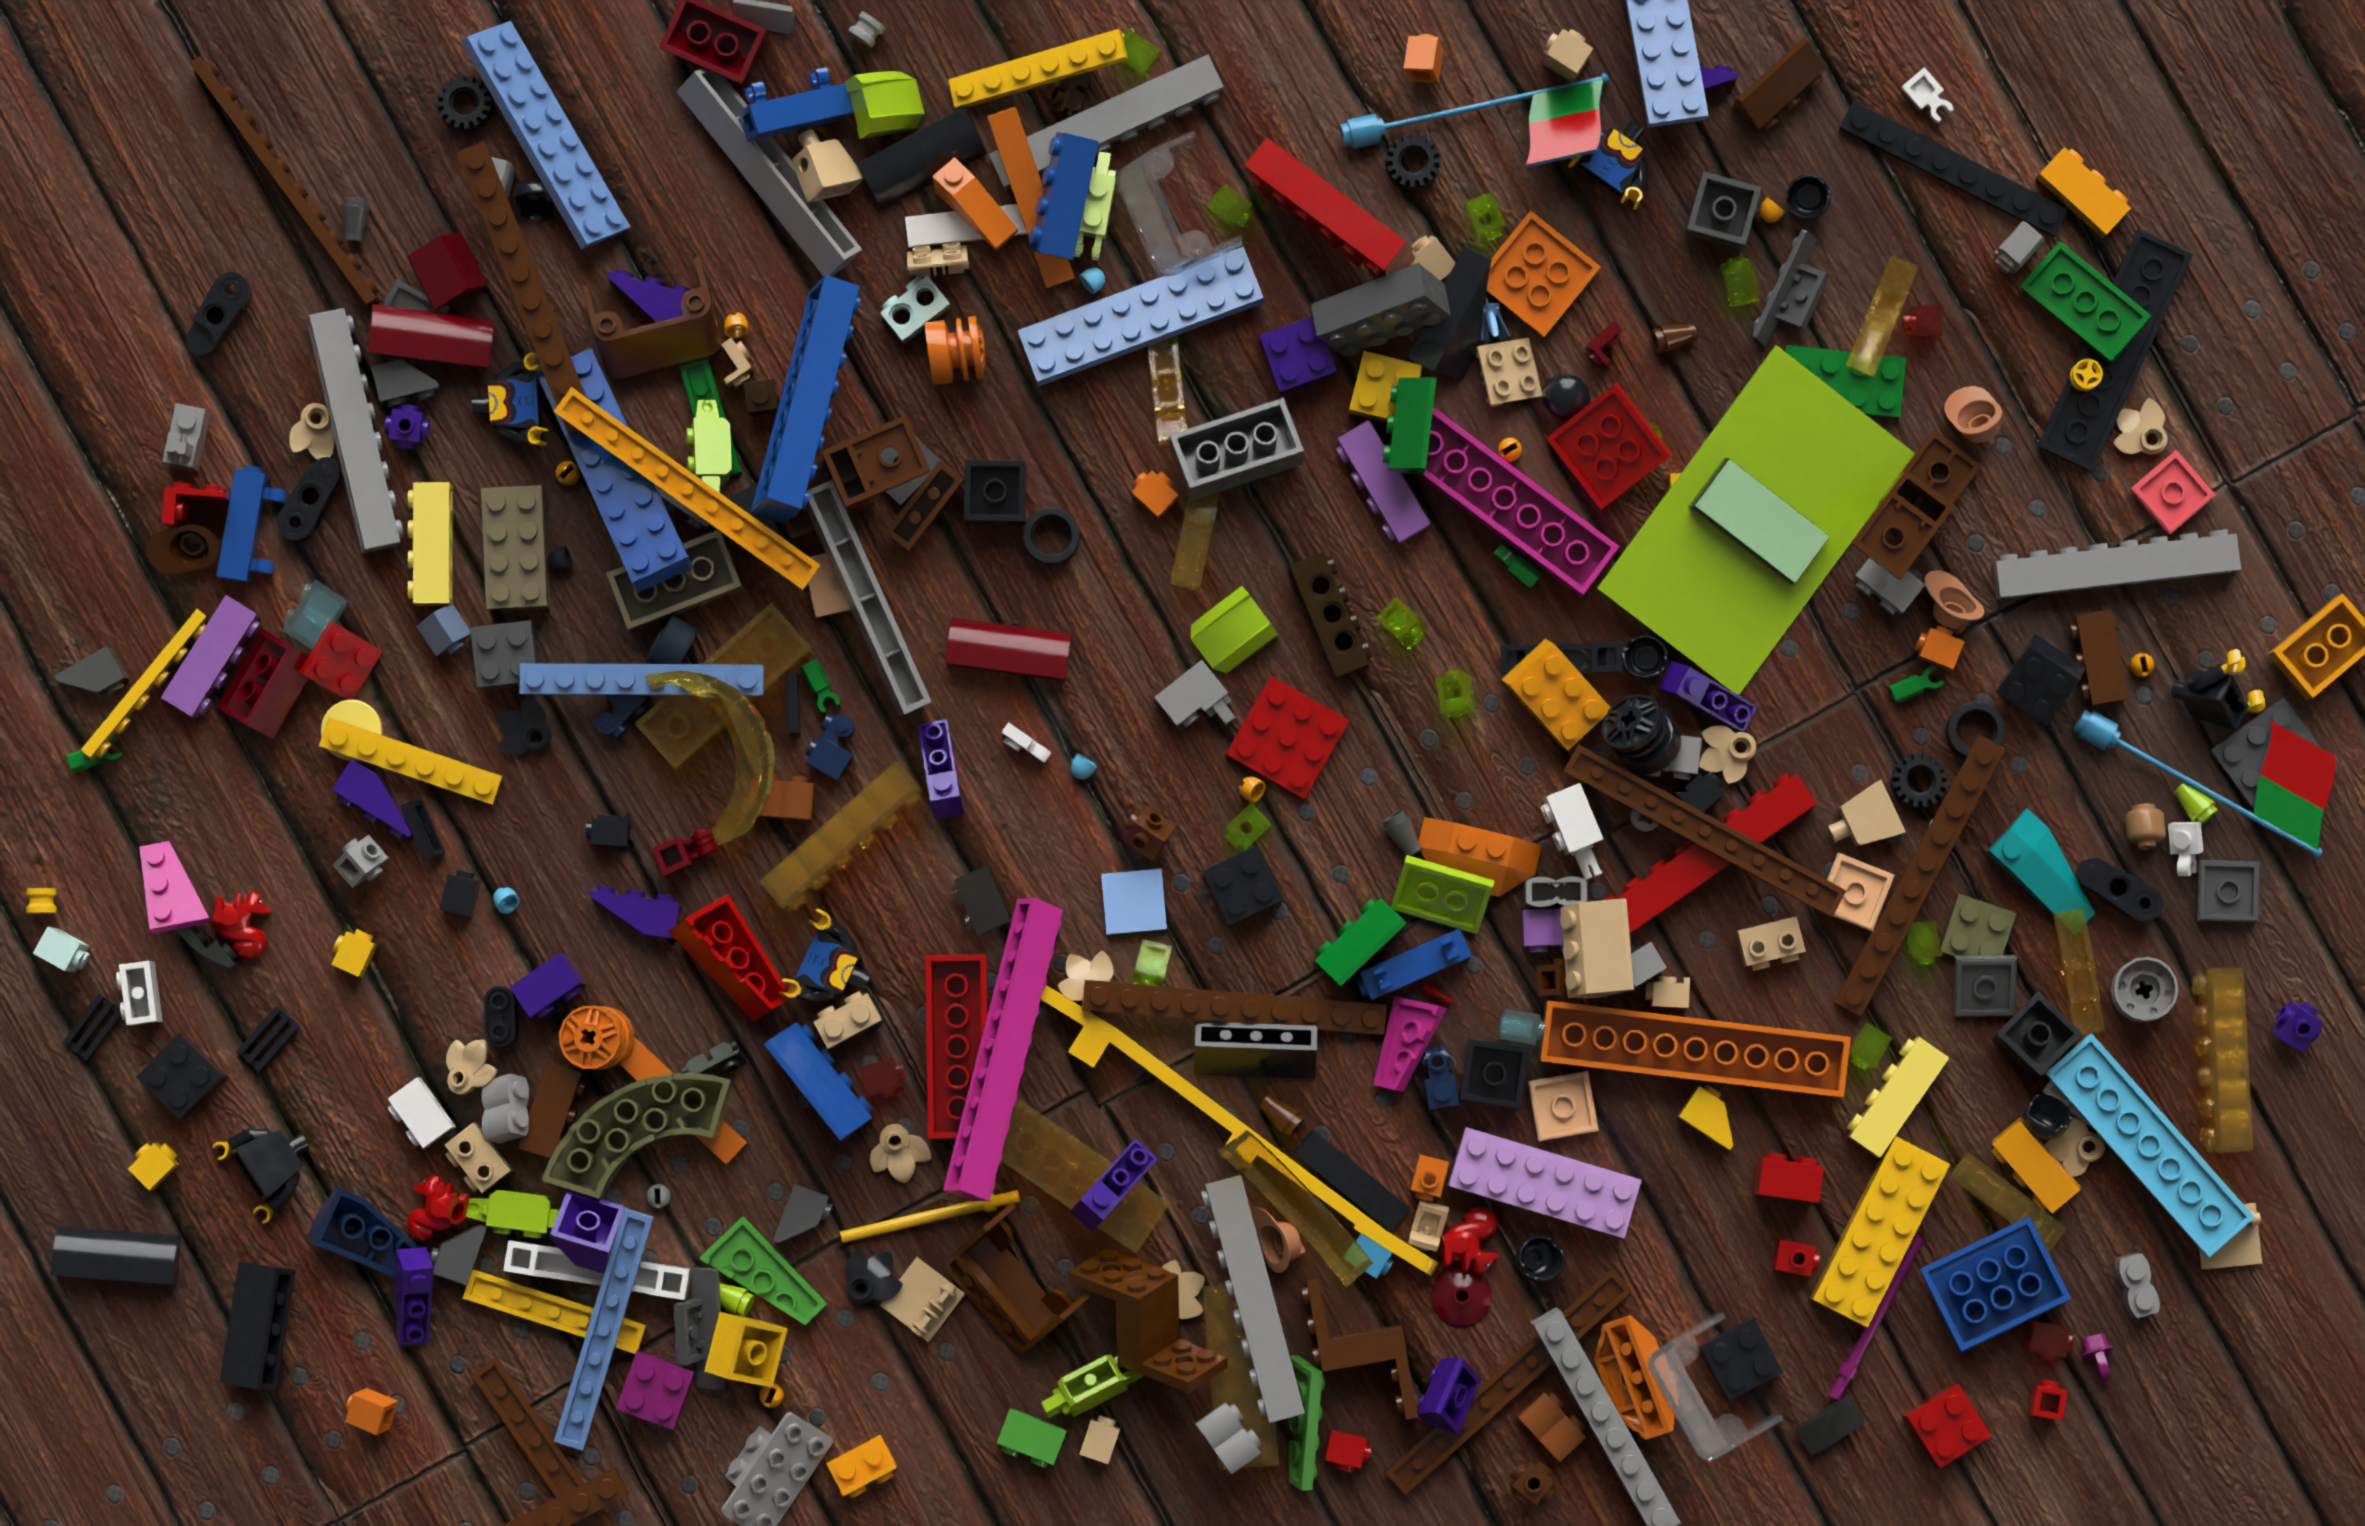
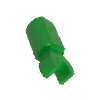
M1502 544L1492 554L1508 567L1507 571L1528 589H1531L1542 576V573L1520 555L1516 557Z
M814 659L799 668L812 694L818 695L817 705L822 713L825 714L827 712L824 707V701L827 698L834 699L837 706L841 705L838 695L830 692L829 687L831 684L818 659Z
M1937 666L1926 668L1920 677L1915 674L1889 685L1888 690L1894 703L1897 705L1924 693L1925 688L1937 689L1944 684L1943 680L1937 683H1932L1929 680V674L1937 670Z
M112 737L109 742L113 744L118 742V739ZM81 749L67 754V759L73 773L103 764L104 759L116 761L123 757V753L110 754L109 750L102 758L96 756L93 761L85 756Z

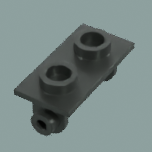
M726 1040L709 1049L713 1057L712 1060L708 1062L706 1055L702 1053L686 1061L685 1066L681 1067L683 1073L708 1074L721 1077L724 1074L728 1075L738 1071L747 1062L741 1054L736 1041L729 1042V1040Z

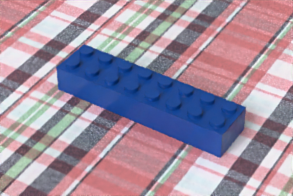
M825 275L808 292L750 512L752 514L785 524L792 517H796L798 512L807 506L810 492L806 491L808 482L813 480L817 470V464L814 463L815 455L821 451L824 443V436L821 435L823 425H827L832 412V408L828 407L831 397L835 396L839 386V380L835 378L838 369H842L846 359V353L843 352L844 344L850 340L853 332V325L850 324L852 314H856L861 298L857 297L860 287L858 285Z
M592 348L572 356V361L587 398L629 428ZM542 370L536 374L554 411L557 405ZM555 413L627 573L638 593L694 567L657 486L583 432L578 431L569 435L562 417Z

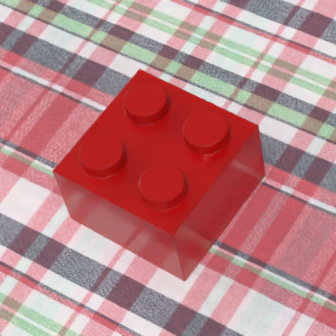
M1766 1153L1765 1158H1757L1753 1194L1819 1203L1824 1166H1818L1817 1159L1796 1157L1795 1162L1786 1161L1787 1155Z
M1955 1382L1903 1415L1932 1462L1938 1468L1944 1467L1992 1436L1960 1385Z

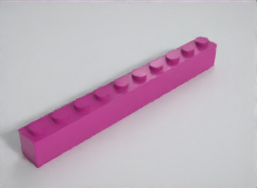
M1036 898L1017 899L943 1188L946 1192L971 1201H990L991 1194L995 1188L994 1181L998 1165L1002 1160L1004 1141L1010 1129L1009 1122L1013 1107L1017 1101V1090L1020 1078L1024 1073L1025 1058L1032 1042V1031L1035 1019L1039 1014L1042 991L1047 983V971L1054 955L1053 948L1056 936L1061 927L1063 909Z

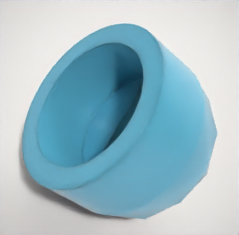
M1098 268L1087 269L1079 275L1084 287L1093 295L1105 283V275Z
M1077 754L1071 763V772L1078 779L1090 777L1097 768L1092 761L1080 754Z
M505 887L504 889L499 888L493 895V902L500 913L507 914L518 907L520 898L510 887Z

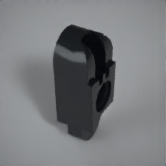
M226 272L220 275L213 283L186 335L188 350L195 356L205 357L211 353L213 354L217 347L220 348L250 304L252 288L242 275L235 272ZM231 284L236 286L237 291L236 294L229 296L227 291ZM216 310L223 311V321L217 325L211 324V314Z
M322 457L317 461L314 460L281 509L277 518V527L280 533L288 540L303 542L315 534L342 478L341 467L333 458ZM310 490H317L319 493L318 501L313 505L306 504V493ZM296 517L300 518L301 525L297 528H292L290 524Z
M2098 857L2088 858L2079 863L2076 872L2080 884L2129 919L2136 922H2147L2155 919L2161 913L2163 899L2160 892L2154 887ZM2114 879L2121 881L2124 886V891L2120 896H2115L2110 891V883ZM2141 898H2146L2150 901L2148 909H2142L2139 906Z

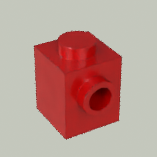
M1777 1239L1772 1269L1811 1276L1812 1271H1817L1820 1253H1815L1816 1246Z
M2041 1379V1385L2032 1384L2028 1414L2063 1421L2068 1390L2060 1389V1382Z
M1331 1429L1324 1459L1325 1461L1336 1463L1335 1469L1353 1472L1354 1467L1361 1469L1362 1462L1368 1463L1372 1445L1366 1444L1367 1437Z

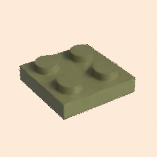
M1957 894L1939 952L1954 957L2003 955L2016 912Z

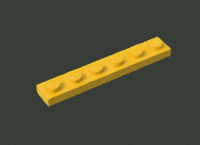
M1116 29L948 79L954 107L958 110L962 107L968 108L1127 61L1128 56L1122 31Z
M198 609L195 610L82 747L81 751L85 756L93 761L96 756L102 758L112 745L109 740L116 732L119 735L123 733L130 724L131 720L128 717L135 709L140 711L150 699V696L147 694L154 686L159 688L170 675L167 672L174 662L179 664L189 652L186 648L193 638L197 641L206 627L208 619L205 614Z
M330 717L327 720L319 744L320 747L493 805L502 779L501 775Z
M475 1269L471 1271L462 1298L584 1338L594 1310L593 1307ZM624 1318L615 1348L636 1354V1351L640 1348L647 1325Z

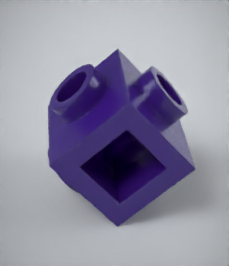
M401 405V409L392 408V415H387L385 433L389 434L388 439L396 443L395 447L414 449V445L423 446L424 438H428L430 421L426 420L427 416L423 412H419V407ZM409 420L411 423L410 428L406 431L401 430L402 421Z
M2290 1000L2288 1005H2284L2277 1013L2276 1023L2271 1030L2279 1039L2304 1052L2309 1043L2315 1041L2320 1035L2323 1022L2316 1015L2318 1010L2305 1001L2298 1004Z

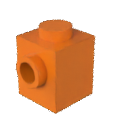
M1430 34L1408 37L1403 69L1409 82L1439 83L1444 50L1438 37Z
M1153 470L1148 475L1142 472L1131 484L1135 488L1131 492L1132 496L1157 519L1179 498V495L1171 488L1174 483L1161 471L1158 475Z
M1937 625L1936 629H1928L1926 634L1920 633L1914 648L1919 651L1916 658L1950 672L1955 667L1965 641L1953 637V631Z
M1418 1155L1410 1190L1416 1191L1415 1198L1433 1202L1434 1196L1441 1197L1449 1165L1448 1161Z
M365 1388L352 1394L346 1404V1411L348 1413L345 1422L378 1435L391 1429L398 1401Z

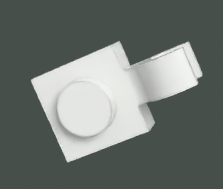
M2172 822L2168 824L2170 854H2179L2177 861L2178 876H2191V873H2197L2195 854L2203 852L2201 822Z

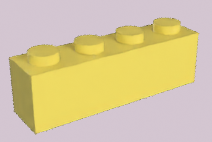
M450 482L413 483V490L408 491V507L413 508V520L408 521V538H413V550L408 551V568L413 569V581H408V598L413 599V604L416 606H447L453 603V485Z
M1916 1037L1914 1041L1911 1039L1906 1041L1899 1052L1903 1057L1896 1066L1891 1064L1882 1076L1885 1082L1878 1091L1875 1088L1872 1090L1864 1102L1868 1106L1862 1115L1857 1113L1847 1126V1129L1850 1130L1847 1137L1876 1158L1882 1156L1949 1059L1948 1056L1921 1037Z

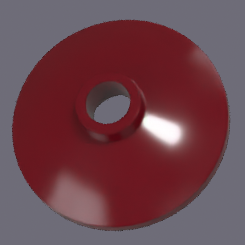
M1461 1265L1449 1267L1442 1271L1433 1283L1431 1290L1432 1305L1436 1313L1450 1324L1467 1326L1476 1323L1484 1317L1491 1305L1492 1290L1489 1281L1484 1274L1477 1275L1471 1266L1466 1272H1462ZM1459 1290H1465L1468 1294V1298L1463 1302L1458 1301L1456 1298Z

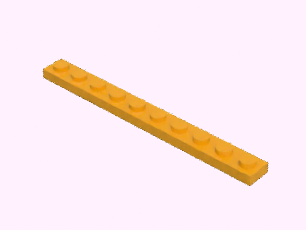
M571 387L554 410L557 415L802 590H804L821 565L574 388Z

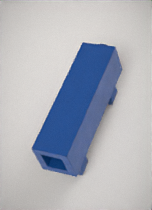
M820 68L814 70L815 73L808 75L810 84L815 90L768 101L763 82L751 84V87L745 89L746 98L751 104L738 113L747 142L844 120L854 112L845 83L830 86V75L827 68Z
M244 465V470L235 469L216 575L220 579L251 584L253 572L273 575L275 563L273 561L255 559L265 500L285 504L287 491L269 488V476L262 473V468Z
M1459 928L1359 972L1361 979L1356 980L1362 996H1369L1372 1001L1463 961L1472 955Z

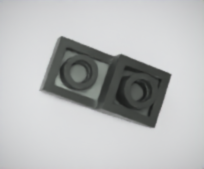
M193 926L185 927L178 932L190 946L208 959L233 969L239 966L235 960L238 954L228 942L222 944L220 941H214L208 946L206 943L210 939L199 926L195 929Z
M1848 1395L1824 1407L1821 1414L1796 1426L1795 1432L1812 1456L1858 1428L1865 1422V1418L1851 1396Z

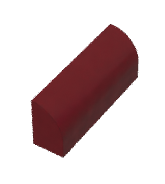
M372 304L366 352L489 367L493 319Z
M952 617L945 665L1066 681L1072 634Z

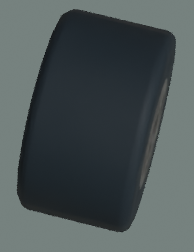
M671 615L652 643L646 656V662L650 664H681L694 641L697 628Z

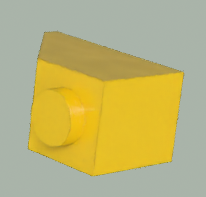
M1707 1084L1704 1089L1696 1086L1677 1117L1726 1150H1731L1733 1140L1726 1106L1719 1099L1722 1094Z

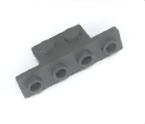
M1802 229L1799 236L1793 240L1791 253L1786 263L1779 270L1778 281L1774 289L1766 297L1765 308L1761 317L1753 325L1752 338L1761 346L1767 347L1779 321L1805 330L1830 276L1826 272L1805 265L1816 243V238L1807 230Z
M695 1267L691 1269L692 1298L674 1304L673 1319L675 1322L677 1364L689 1365L696 1362L697 1387L721 1390L725 1388L724 1378L704 1372L719 1312H721L718 1269Z

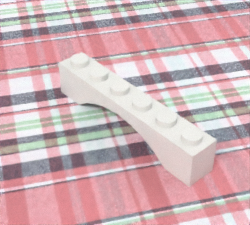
M515 1240L508 1241L503 1271L601 1286L604 1274L574 1265L558 1247ZM641 1261L632 1291L687 1300L691 1269Z

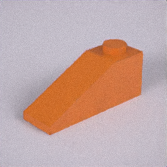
M955 157L932 176L935 193L995 250H998L1018 232V228L976 177Z

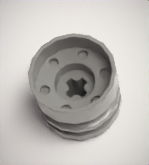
M2151 957L2135 958L2122 966L2113 977L2110 989L2112 1002L2118 1012L2128 1020L2140 1023L2155 1021L2167 1014L2176 1003L2179 991L2177 978L2172 969L2161 960ZM2140 982L2144 986H2150L2151 991L2147 993L2148 999H2144L2143 995L2137 996L2135 992L2139 988Z

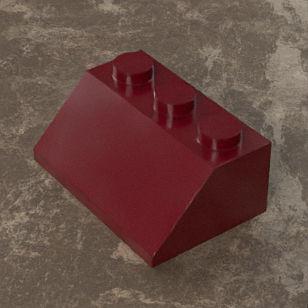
M680 0L659 49L742 85L756 65L768 39L766 29L703 1Z
M261 629L216 707L265 736L274 739L276 733L283 726V722L291 707L298 700L306 681L309 679L299 672L309 655Z

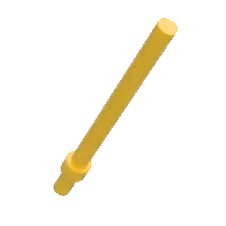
M1018 1190L994 1195L993 1192L990 1201H967L840 1231L842 1242L845 1243L985 1210V1213L998 1210L997 1207L1008 1205L1012 1202H1021Z

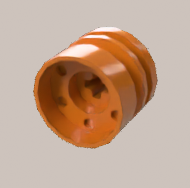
M976 316L968 317L970 329L968 331H963L961 318H956L955 332L949 333L944 320L925 322L933 386L953 383L954 369L958 368L961 370L964 381H969L968 367L975 366L977 380L984 379L985 364L987 362L983 332L977 323Z
M582 1006L577 1008L563 1020L559 1031V1045L563 1055L573 1065L582 1069H613L621 1065L631 1055L635 1044V1031L630 1020L622 1011L612 1007ZM590 1032L596 1033V1036L593 1038L595 1043L589 1042V1039L592 1037Z

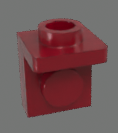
M1615 320L1585 347L1589 351L1586 354L1587 358L1597 368L1601 365L1606 369L1612 363L1601 349L1604 347L1608 351L1620 340L1617 334L1621 332L1622 328Z

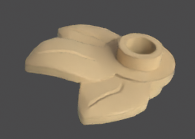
M2147 398L2140 412L2132 409H2121L2116 424L2122 434L2113 442L2120 451L2126 454H2135L2143 451L2146 454L2154 455L2160 453L2166 447L2168 438L2165 430L2162 428L2165 415L2159 404L2153 399ZM2151 434L2157 438L2155 445L2147 443L2146 438L2148 435Z
M320 403L309 404L302 410L300 421L290 430V448L293 453L307 448L308 452L316 460L322 457H331L335 440L327 408ZM311 414L319 415L320 422L318 424L311 422Z
M1723 725L1705 729L1701 734L1710 747L1703 753L1699 767L1709 772L1723 771L1727 784L1740 780L1747 771V761L1754 756L1756 751V743L1753 737L1745 732L1734 733L1730 728ZM1737 742H1743L1746 745L1744 753L1736 751L1735 745Z
M1100 951L1089 962L1081 956L1069 954L1065 965L1068 979L1061 981L1057 986L1061 994L1068 999L1082 1001L1084 980L1107 982L1111 980L1114 970L1109 956L1104 951Z
M455 1040L450 1045L446 1055V1065L450 1071L447 1083L452 1092L464 1095L473 1091L475 1087L487 1086L494 1079L498 1070L486 1064L488 1052L486 1040H475L466 1046L459 1040ZM463 1075V1080L459 1083V1078Z
M2072 1117V1121L2062 1136L2048 1140L2045 1143L2046 1147L2058 1161L2063 1162L2062 1165L2072 1177L2083 1174L2089 1163L2101 1158L2105 1150L2103 1139L2097 1133L2089 1132L2086 1124ZM2091 1141L2094 1143V1149L2087 1152L2083 1146L2086 1142Z
M899 1124L888 1125L881 1131L879 1136L880 1143L873 1148L870 1154V1164L874 1172H880L888 1168L890 1174L902 1183H907L911 1179L915 1169V1162L931 1160L930 1149L922 1137L909 1135L906 1128ZM892 1136H899L900 1142L893 1145L889 1142V1139Z
M1176 1260L1164 1264L1162 1268L1178 1275L1179 1318L1189 1319L1200 1315L1203 1312V1308L1194 1297L1202 1289L1205 1277L1196 1272L1181 1273L1180 1266Z

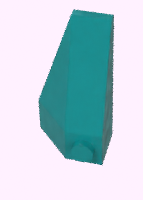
M2026 808L1985 853L2075 935L2095 914V911L2050 829Z

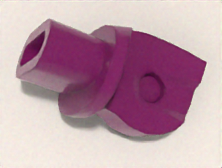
M2104 1333L2082 1339L2085 1351L2081 1354L2082 1358L2094 1360L2101 1383L2110 1381V1370L2105 1356L2114 1349L2113 1346L2108 1345Z

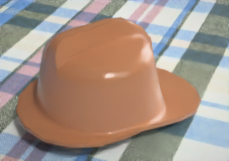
M1963 387L1952 393L1946 400L1944 407L1945 414L1950 422L1968 441L1972 443L1987 441L1991 445L1994 444V437L1998 434L2001 427L2003 411L2000 405L1989 392L1981 387Z
M1940 570L1931 571L1926 574L1924 584L1928 593L1934 599L1933 615L1937 622L1959 635L1963 633L1972 621L1983 617V606L1956 577Z
M1259 1207L1251 1208L1263 1258L1273 1271L1282 1273L1288 1268L1289 1262L1294 1261L1305 1253L1299 1233L1294 1225L1288 1222H1276L1266 1210Z

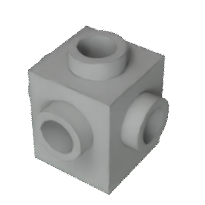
M368 835L359 842L355 838L345 845L342 849L344 853L333 864V867L353 888L365 879L371 882L383 872L382 864L389 857Z

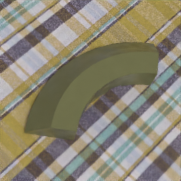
M672 1073L633 1082L616 1090L595 1103L569 1128L570 1130L560 1144L557 1145L550 1158L542 1181L601 1199L606 1197L614 1177L625 1162L649 1143L667 1136L681 1134L701 1135L709 1138L719 1137L728 1107L731 1079L708 1074Z

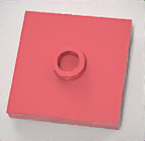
M2177 450L2129 489L2168 535L2173 533L2216 496Z

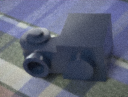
M605 695L613 703L612 713L606 711L598 713L594 724L600 733L611 735L617 740L628 730L629 727L625 723L634 715L639 718L650 707L647 702L651 697L649 695H645V698Z
M829 713L820 727L825 732L819 741L813 739L805 752V755L809 757L806 763L839 782L854 758L853 754L840 747L839 740L840 738L851 737L855 727L853 721L848 716H833Z
M1445 1045L1439 1046V1048L1433 1047V1049L1426 1048L1422 1055L1421 1065L1425 1066L1429 1075V1079L1423 1080L1428 1110L1459 1105L1455 1075H1449L1448 1070L1449 1062L1452 1061L1448 1050L1445 1049Z

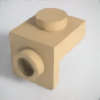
M730 338L722 343V346L738 370L723 380L728 388L732 385L737 388L751 379L749 374L753 372V369L746 360L751 355L743 343L740 341L735 344L733 339Z
M1420 1199L1411 1226L1408 1243L1422 1251H1438L1449 1207Z

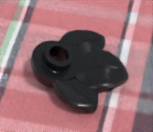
M528 696L525 697L521 706V712L518 710H507L497 714L499 726L506 734L498 747L505 753L520 755L528 750L531 752H542L549 747L552 734L545 725L546 712L535 699ZM535 732L542 734V740L539 743H534L531 739L532 734Z
M856 1250L847 1261L846 1271L849 1281L846 1285V1293L849 1299L856 1304H867L873 1299L887 1301L897 1295L903 1286L901 1281L890 1277L893 1271V1257L889 1252L876 1254L867 1260L862 1252ZM860 1284L867 1286V1291L863 1295L857 1293V1287Z

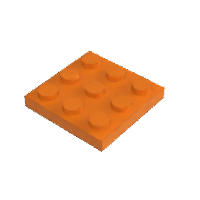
M1530 210L1491 258L1486 292L1544 338L1600 270L1601 266Z

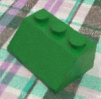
M1399 378L1398 384L1391 386L1389 403H1395L1394 415H1388L1386 433L1392 434L1391 444L1384 445L1382 463L1388 464L1387 471L1424 475L1427 464L1437 378Z
M1371 898L1359 910L1362 916L1355 923L1349 919L1337 931L1340 937L1333 944L1327 940L1314 952L1318 956L1314 962L1338 987H1341L1407 924L1381 898L1377 902Z

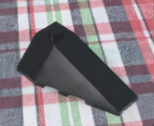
M1466 245L1463 247L1445 282L1451 316L1441 319L1438 324L1423 326L1409 350L1407 358L1432 371L1460 379L1464 378L1477 353L1476 347L1478 346L1491 258Z

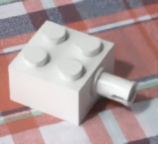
M1581 783L1546 796L1543 799L1544 805L1540 808L1546 823L1552 822L1556 833L1552 835L1557 850L1559 852L1564 850L1566 856L1569 854L1571 856L1575 855L1583 874V879L1592 878L1588 865L1594 876L1602 874L1592 848L1594 847L1593 844L1602 841L1603 837Z

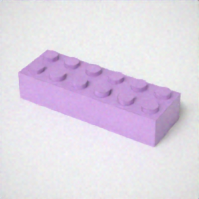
M1464 1127L1447 1186L1625 1238L1642 1180Z

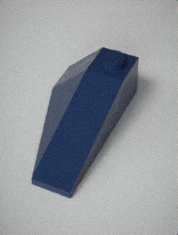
M336 1187L319 1209L306 1237L317 1246L394 1277L396 1249L420 1248L369 1201L339 1187Z

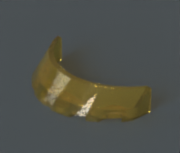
M672 671L645 675L651 690L668 683L680 686L691 694H696L703 699L723 721L734 747L736 776L728 806L711 831L718 845L746 834L755 824V820L770 797L773 787L774 745L770 733L766 731V723L753 703L739 690L713 676L690 671Z
M1248 1130L1219 1150L1220 1156L1223 1159L1226 1158L1238 1171H1241L1316 1249L1346 1288L1373 1264L1365 1251L1319 1199L1271 1150Z

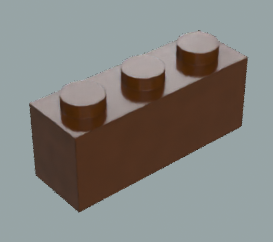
M940 460L885 533L910 551L965 478Z
M2112 609L2076 615L2072 618L2073 623L2069 624L2071 641H2076L2078 653L2074 654V660L2085 667L2082 674L2084 683H2080L2082 700L2087 701L2088 707L2127 700L2128 693Z
M550 1061L546 1062L529 1113L528 1133L525 1137H521L519 1149L547 1158L552 1157L557 1145L564 1138L567 1125L572 1126L574 1123L577 1109L573 1108L576 1097H582L587 1080L582 1079L584 1072Z

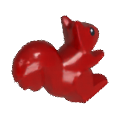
M256 891L248 893L245 902L242 901L241 893H237L234 903L224 902L223 897L216 896L211 927H214L224 939L234 942L232 948L238 953V956L246 958V960H253L264 953L267 946V937L261 929L250 925L252 915L271 914L272 911L266 907L262 896Z
M432 1175L419 1185L413 1186V1190L426 1197L425 1208H417L411 1211L407 1218V1231L414 1240L426 1241L427 1238L433 1236L434 1231L446 1230L452 1225H457L465 1220L470 1196L464 1193L457 1198V1194L453 1193L452 1183H448L445 1187V1183L442 1182L440 1176Z
M1485 1206L1471 1208L1470 1212L1464 1215L1465 1222L1453 1225L1444 1235H1441L1440 1252L1442 1267L1450 1266L1452 1261H1460L1462 1272H1466L1469 1270L1470 1263H1472L1474 1272L1477 1275H1483L1488 1271L1493 1261L1500 1257L1498 1253L1480 1250L1479 1240L1488 1239L1495 1234L1497 1219L1492 1210Z

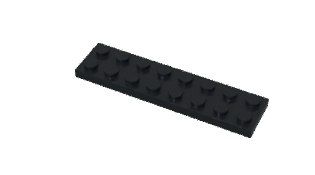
M2139 228L2136 230L2112 284L2152 315V320L2113 364L2089 344L2084 343L2074 365L2083 359L2097 361L2103 371L2102 380L2092 390L2079 391L2072 386L2068 377L2036 446L2037 448L2086 471L2092 472L2193 253Z

